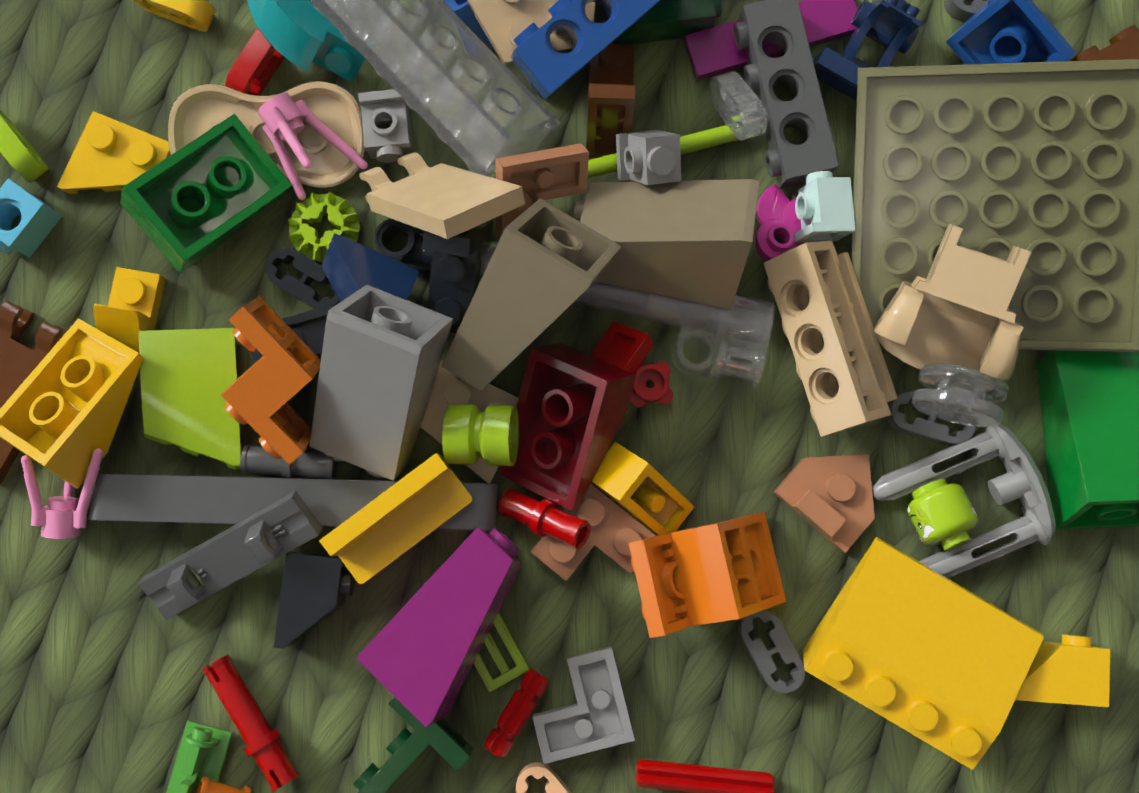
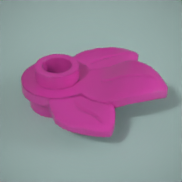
M777 185L770 186L762 193L756 207V217L760 227L755 234V248L758 255L765 261L807 243H794V233L801 230V220L797 218L795 212L796 198L790 202ZM773 235L780 238L783 244L778 243Z

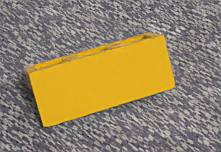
M435 453L319 541L330 556H339L359 584H364L471 504L473 497L444 458Z

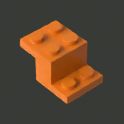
M258 296L237 311L229 321L236 327L233 330V334L237 340L249 351L254 352L257 349L263 356L234 381L221 396L227 401L225 408L228 413L240 424L245 425L248 423L261 436L259 442L264 450L275 459L282 457L290 465L304 453L310 442L312 427L287 401L314 378L320 369L321 360L280 316Z
M765 512L683 529L628 543L631 553V565L636 575L642 602V615L647 624L649 638L666 636L691 626L741 619L786 602Z

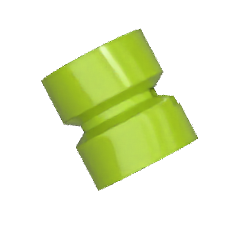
M449 404L445 411L442 432L443 454L446 463L474 465L479 458H483L489 466H514L519 444V419L516 406L488 405L485 411L481 412L475 404Z

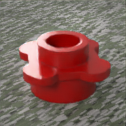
M658 361L655 365L648 364L638 367L634 373L636 378L629 399L633 406L641 408L646 403L658 402L660 405H667L671 402L674 395L673 391L669 388L668 376L671 373V368L666 362ZM648 380L654 382L653 388L646 387Z

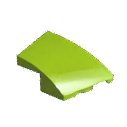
M234 328L139 331V354L144 357L140 366L145 438L164 445H176L186 453L197 457L200 453L225 462L228 468L241 470L239 422L228 413L225 408L227 401L221 396L237 380Z

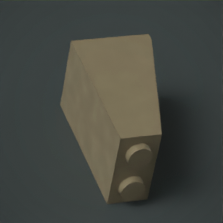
M752 179L687 180L655 185H645L639 182L590 183L586 200L577 199L573 218L621 246L617 256L595 281L731 310L753 241L759 181Z
M537 200L504 229L441 367L454 374L459 381L472 385L480 391L483 390L592 285L617 256L621 246L544 200Z

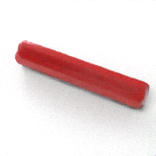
M640 759L637 762L635 772L636 785L643 788L690 793H774L775 787L774 777L770 773Z

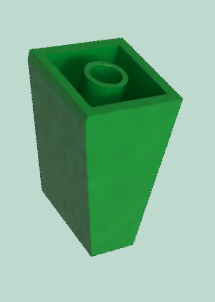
M1048 350L1037 363L1048 489L1055 517V530L1139 527V352Z

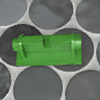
M188 720L166 793H195L199 782H201L204 776L219 782L233 732Z

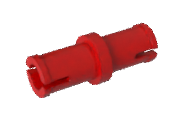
M511 488L503 494L499 502V513L502 516L529 526L531 532L540 537L549 535L570 544L576 549L582 548L589 538L591 531L589 521L559 510L558 505L552 501L545 499L540 502Z

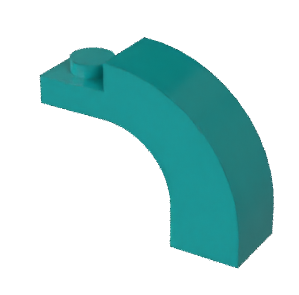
M247 0L251 15L259 30L268 42L286 59L306 72L311 63L315 62L352 83L369 54L372 42L326 17L310 0Z

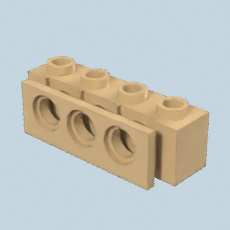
M832 240L807 242L764 262L763 264L768 276V286L775 297L782 318V328L789 340L796 361V371L803 382L811 406V416L817 424L820 436L822 437L890 416L891 412L887 402L898 398L848 252L837 255Z

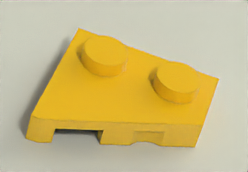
M93 111L57 187L68 194H78V190L102 189L105 192L122 191L123 186L171 155L169 142Z

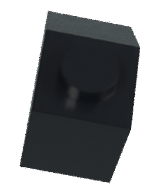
M302 552L286 553L273 648L283 649L294 645L344 605L346 596H352L355 578L338 556Z

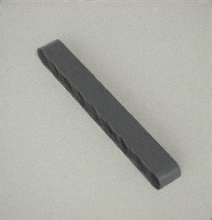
M98 474L89 503L88 520L237 524L288 494L297 491L321 526H339L398 481ZM462 483L473 497L472 503L437 528L475 530L479 527L483 530L497 529L498 484Z

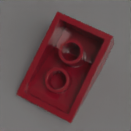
M563 343L531 348L516 406L519 419V444L516 462L514 466H501L499 475L570 511L577 510L625 417L636 374Z

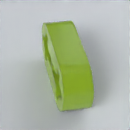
M0 109V152L18 174L29 183H32L48 171L49 168L19 128Z

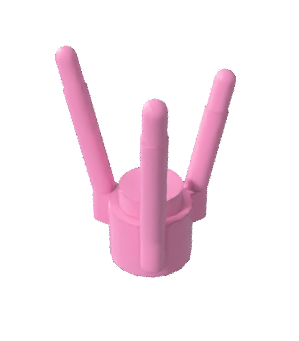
M281 93L269 99L257 111L265 123L263 129L271 139L298 199L304 200L306 193L283 141L288 142L304 168L309 169L312 167V162L296 137L305 128L302 122L303 119L359 168L366 169L368 167L367 162L310 111L303 99L294 103L288 93Z
M96 449L93 452L79 502L78 498L74 497L75 488L65 482L63 496L49 497L46 506L42 505L32 460L28 455L22 456L21 463L32 508L31 525L41 526V536L51 539H72L80 536L81 528H86L87 510L103 457L101 449Z

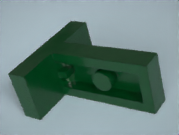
M394 697L389 705L415 731L411 733L405 727L386 747L391 757L380 768L372 762L353 785L359 790L357 793H384L429 744L458 771L470 758L474 748L445 719L426 728Z

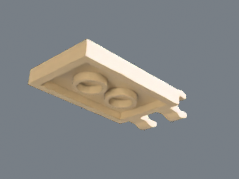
M416 152L397 159L398 164L407 169L409 177L394 183L389 180L386 173L380 167H375L359 174L360 179L367 181L372 189V192L367 193V196H365L371 211L446 239L525 205L522 186L443 163L428 167L423 158Z

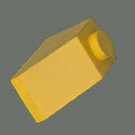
M617 442L605 454L592 480L606 495L656 535L677 531L694 509V506L649 463Z
M1062 634L1061 643L1044 641L1038 649L1015 700L1109 707L1110 649L1093 646L1092 637Z

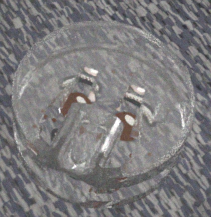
M928 364L920 369L918 381L928 389H918L914 392L912 404L917 410L935 418L969 426L994 427L1001 423L1003 410L993 403L1003 402L1007 399L1009 386L1005 381L980 373V370L951 364Z

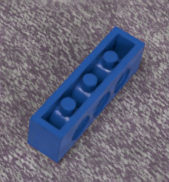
M558 0L548 10L552 16L549 21L540 28L533 22L513 40L518 47L513 51L510 58L546 100L661 0ZM591 2L602 5L607 15L606 22L600 24L592 22L586 15L585 5ZM554 32H564L569 35L573 43L572 51L563 54L554 50L550 43V35Z

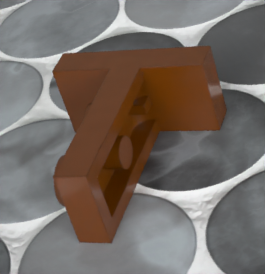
M610 44L590 61L586 143L589 159L617 153L616 134L632 132L635 105V85H633L634 44Z

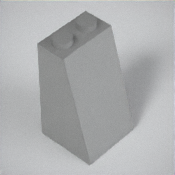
M365 285L329 309L326 319L309 447L324 452L328 457H334L335 461H346L361 467L374 477L388 478L394 481L410 463L453 318L369 285Z

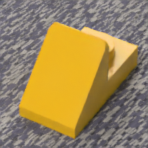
M116 267L108 306L94 304L93 307L96 329L139 353V331L155 330L166 278L160 274Z

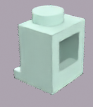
M829 171L807 174L805 176L806 185L798 190L795 202V212L797 218L801 220V230L794 233V243L831 240L836 242L856 231L851 178L833 177V173Z

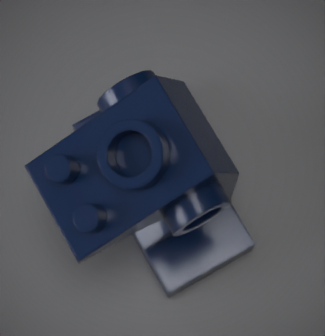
M864 0L852 18L851 24L856 29L842 54L840 55L826 47L814 58L813 64L817 79L857 101L858 68L873 67L855 57L865 36L884 46L874 67H889L897 51L905 54L914 43L919 33L917 28L922 24L921 21L916 19L920 9L904 0H872V2Z

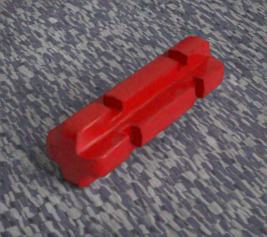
M530 668L519 684L521 689L515 690L496 723L498 725L497 729L493 728L487 737L484 747L495 756L500 758L506 757L514 744L512 738L514 736L518 737L537 705L536 698H541L546 690L549 679L539 671Z

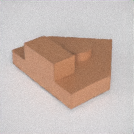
M869 454L803 458L773 492L842 553L848 551L875 519Z

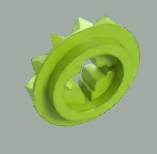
M331 192L320 195L311 193L310 198L302 203H296V210L292 217L288 219L289 239L298 252L315 262L323 263L334 233L354 242H357L359 237L360 223L356 211L347 200ZM327 213L328 221L341 230L325 231L324 236L319 240L318 232L313 227H310L308 223L321 222L323 216Z

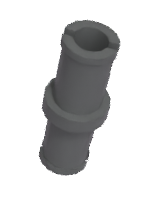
M246 444L242 449L240 467L242 473L281 475V478L291 479L303 477L335 480L338 471V461H335L334 457H328L324 452L304 451L303 454L289 465L282 457L279 459L273 458L263 447Z

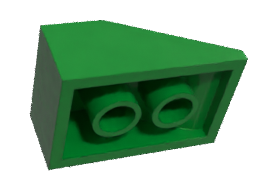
M234 113L123 186L120 204L177 272L181 274L218 248L292 187V184Z

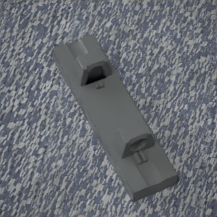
M294 491L148 573L140 581L139 586L153 600L157 609L167 620L317 537L322 526L298 492ZM190 568H192V569L194 570V572L199 576V578L201 579V581L203 582V584L200 583V581L197 579V577L194 575V573L190 570Z

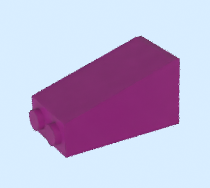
M477 527L356 657L426 728L444 719L450 712L493 626V622L523 566V563L515 557L520 548L496 528L488 532Z

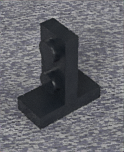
M494 218L449 239L424 231L422 250L432 251L427 309L453 318L449 331L451 333H457L478 288L482 247L492 236Z

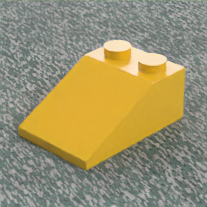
M78 318L0 408V437L78 489L85 481L94 450L101 449L103 457L108 453L144 357Z

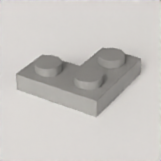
M611 646L567 657L577 700L576 704L533 714L532 718L544 764L635 741Z

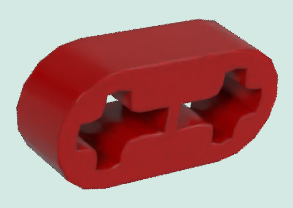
M259 28L255 30L238 56L225 81V87L254 96L261 95L284 59V56L268 42Z

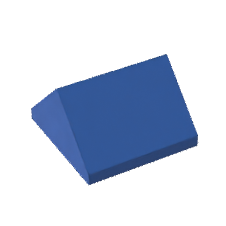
M989 0L946 40V43L965 64L1061 62L1069 60L1076 53L1032 0Z

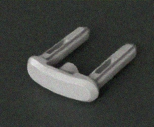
M988 423L986 425V432L972 437L966 442L953 445L885 474L872 487L873 496L876 500L895 501L911 494L928 483L961 474L965 470L996 457L999 462H1003L1007 473L989 480V491L995 502L1000 506L1019 498L1023 505L1020 509L1024 516L971 538L969 542L948 551L943 550L919 561L948 579L994 559L1001 558L1036 541L1045 546L1050 543L1056 527L1050 495L1043 477L1029 452L1016 435L1005 426ZM971 450L972 456L970 458L933 472L932 467L934 464ZM1007 535L1011 537L1009 541L977 555H971L974 549Z

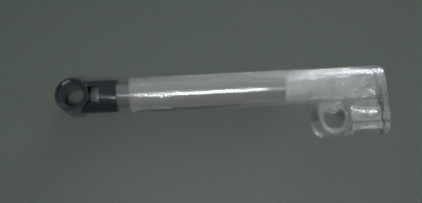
M392 218L383 221L377 227L374 242L381 254L408 266L431 271L432 251L422 250L424 230ZM405 235L409 237L407 246L403 250L398 252L387 250V245L394 236ZM489 241V243L485 242L483 244L479 281H481L498 242ZM594 281L572 303L677 326L678 330L673 348V362L681 373L687 376L703 375L720 379L724 375L748 381L749 388L757 389L759 386L774 321L775 302L736 294L732 308L729 310ZM689 343L701 345L706 353L705 361L700 364L689 362L684 357L683 347Z

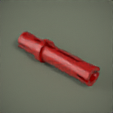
M225 655L211 663V666L205 667L202 670L203 674L206 675L247 745L243 750L248 757H254L272 792L299 776V772L296 771L278 740L281 734L277 728L272 730L238 673L230 655Z

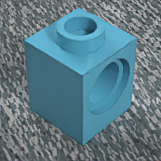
M9 178L0 188V251L9 255L14 249L31 257L62 218V215ZM21 215L19 225L11 229L13 220Z

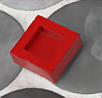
M613 322L590 355L634 374L654 346V343L648 334Z

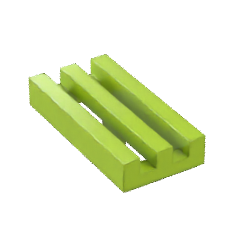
M500 612L493 624L516 666L509 669L489 632L484 643L501 675L493 678L480 652L474 662L489 693L530 670Z

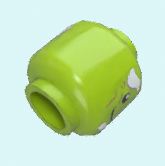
M939 479L911 493L913 500L908 505L907 513L923 544L929 546L941 544L944 550L948 551L971 540L967 532L976 526L978 516L962 486L947 484L945 479Z

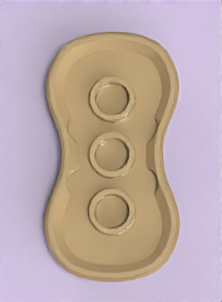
M316 81L301 84L285 91L294 103L303 99L316 117L363 158L365 146L361 111L355 98L347 90L335 84ZM215 84L199 85L187 90L174 102L169 116L168 138L171 155L235 113L288 179L274 145L263 129L265 123L257 112L265 102L276 95H248ZM305 119L302 120L305 128L296 137L312 162V167L309 169L304 168L288 142L283 141L302 184L319 188L333 187L350 179L359 169L352 160L348 159Z

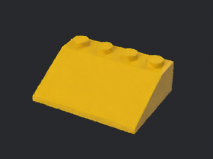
M876 537L804 646V670L971 770H974L1001 732L1044 639V635Z

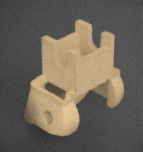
M948 224L927 278L917 276L912 283L902 281L900 288L875 323L874 332L885 350L904 363L929 374L940 376L937 373L950 372L959 375V377H953L959 379L954 381L974 382L970 378L981 379L986 382L995 381L997 378L1009 380L1015 367L1020 335L1024 327L1015 320L1016 313L1009 311L1008 306L1031 255V251L1013 245L1009 257L1005 261L958 245L957 243L963 228ZM952 368H959V369H966V370L974 371V372H977V373H980V374L984 375L985 378H984V377H980L979 375H976V374H973V373H969V372H965V371H959V370H953Z

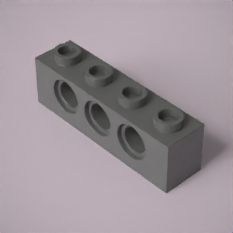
M763 0L743 5L738 22L733 25V32L738 50L745 49L748 58V65L744 66V78L748 91H755L759 108L754 110V117L758 133L766 135L769 151L765 152V163L769 176L771 178L776 177L778 187L783 188L806 182L805 176L813 172L829 171L833 173L839 167L798 0ZM768 43L775 44L780 48L782 57L771 58L767 56L762 49V45ZM778 85L787 87L792 92L793 100H779L773 93V87ZM792 127L799 130L803 136V143L799 145L789 143L784 137L783 129Z

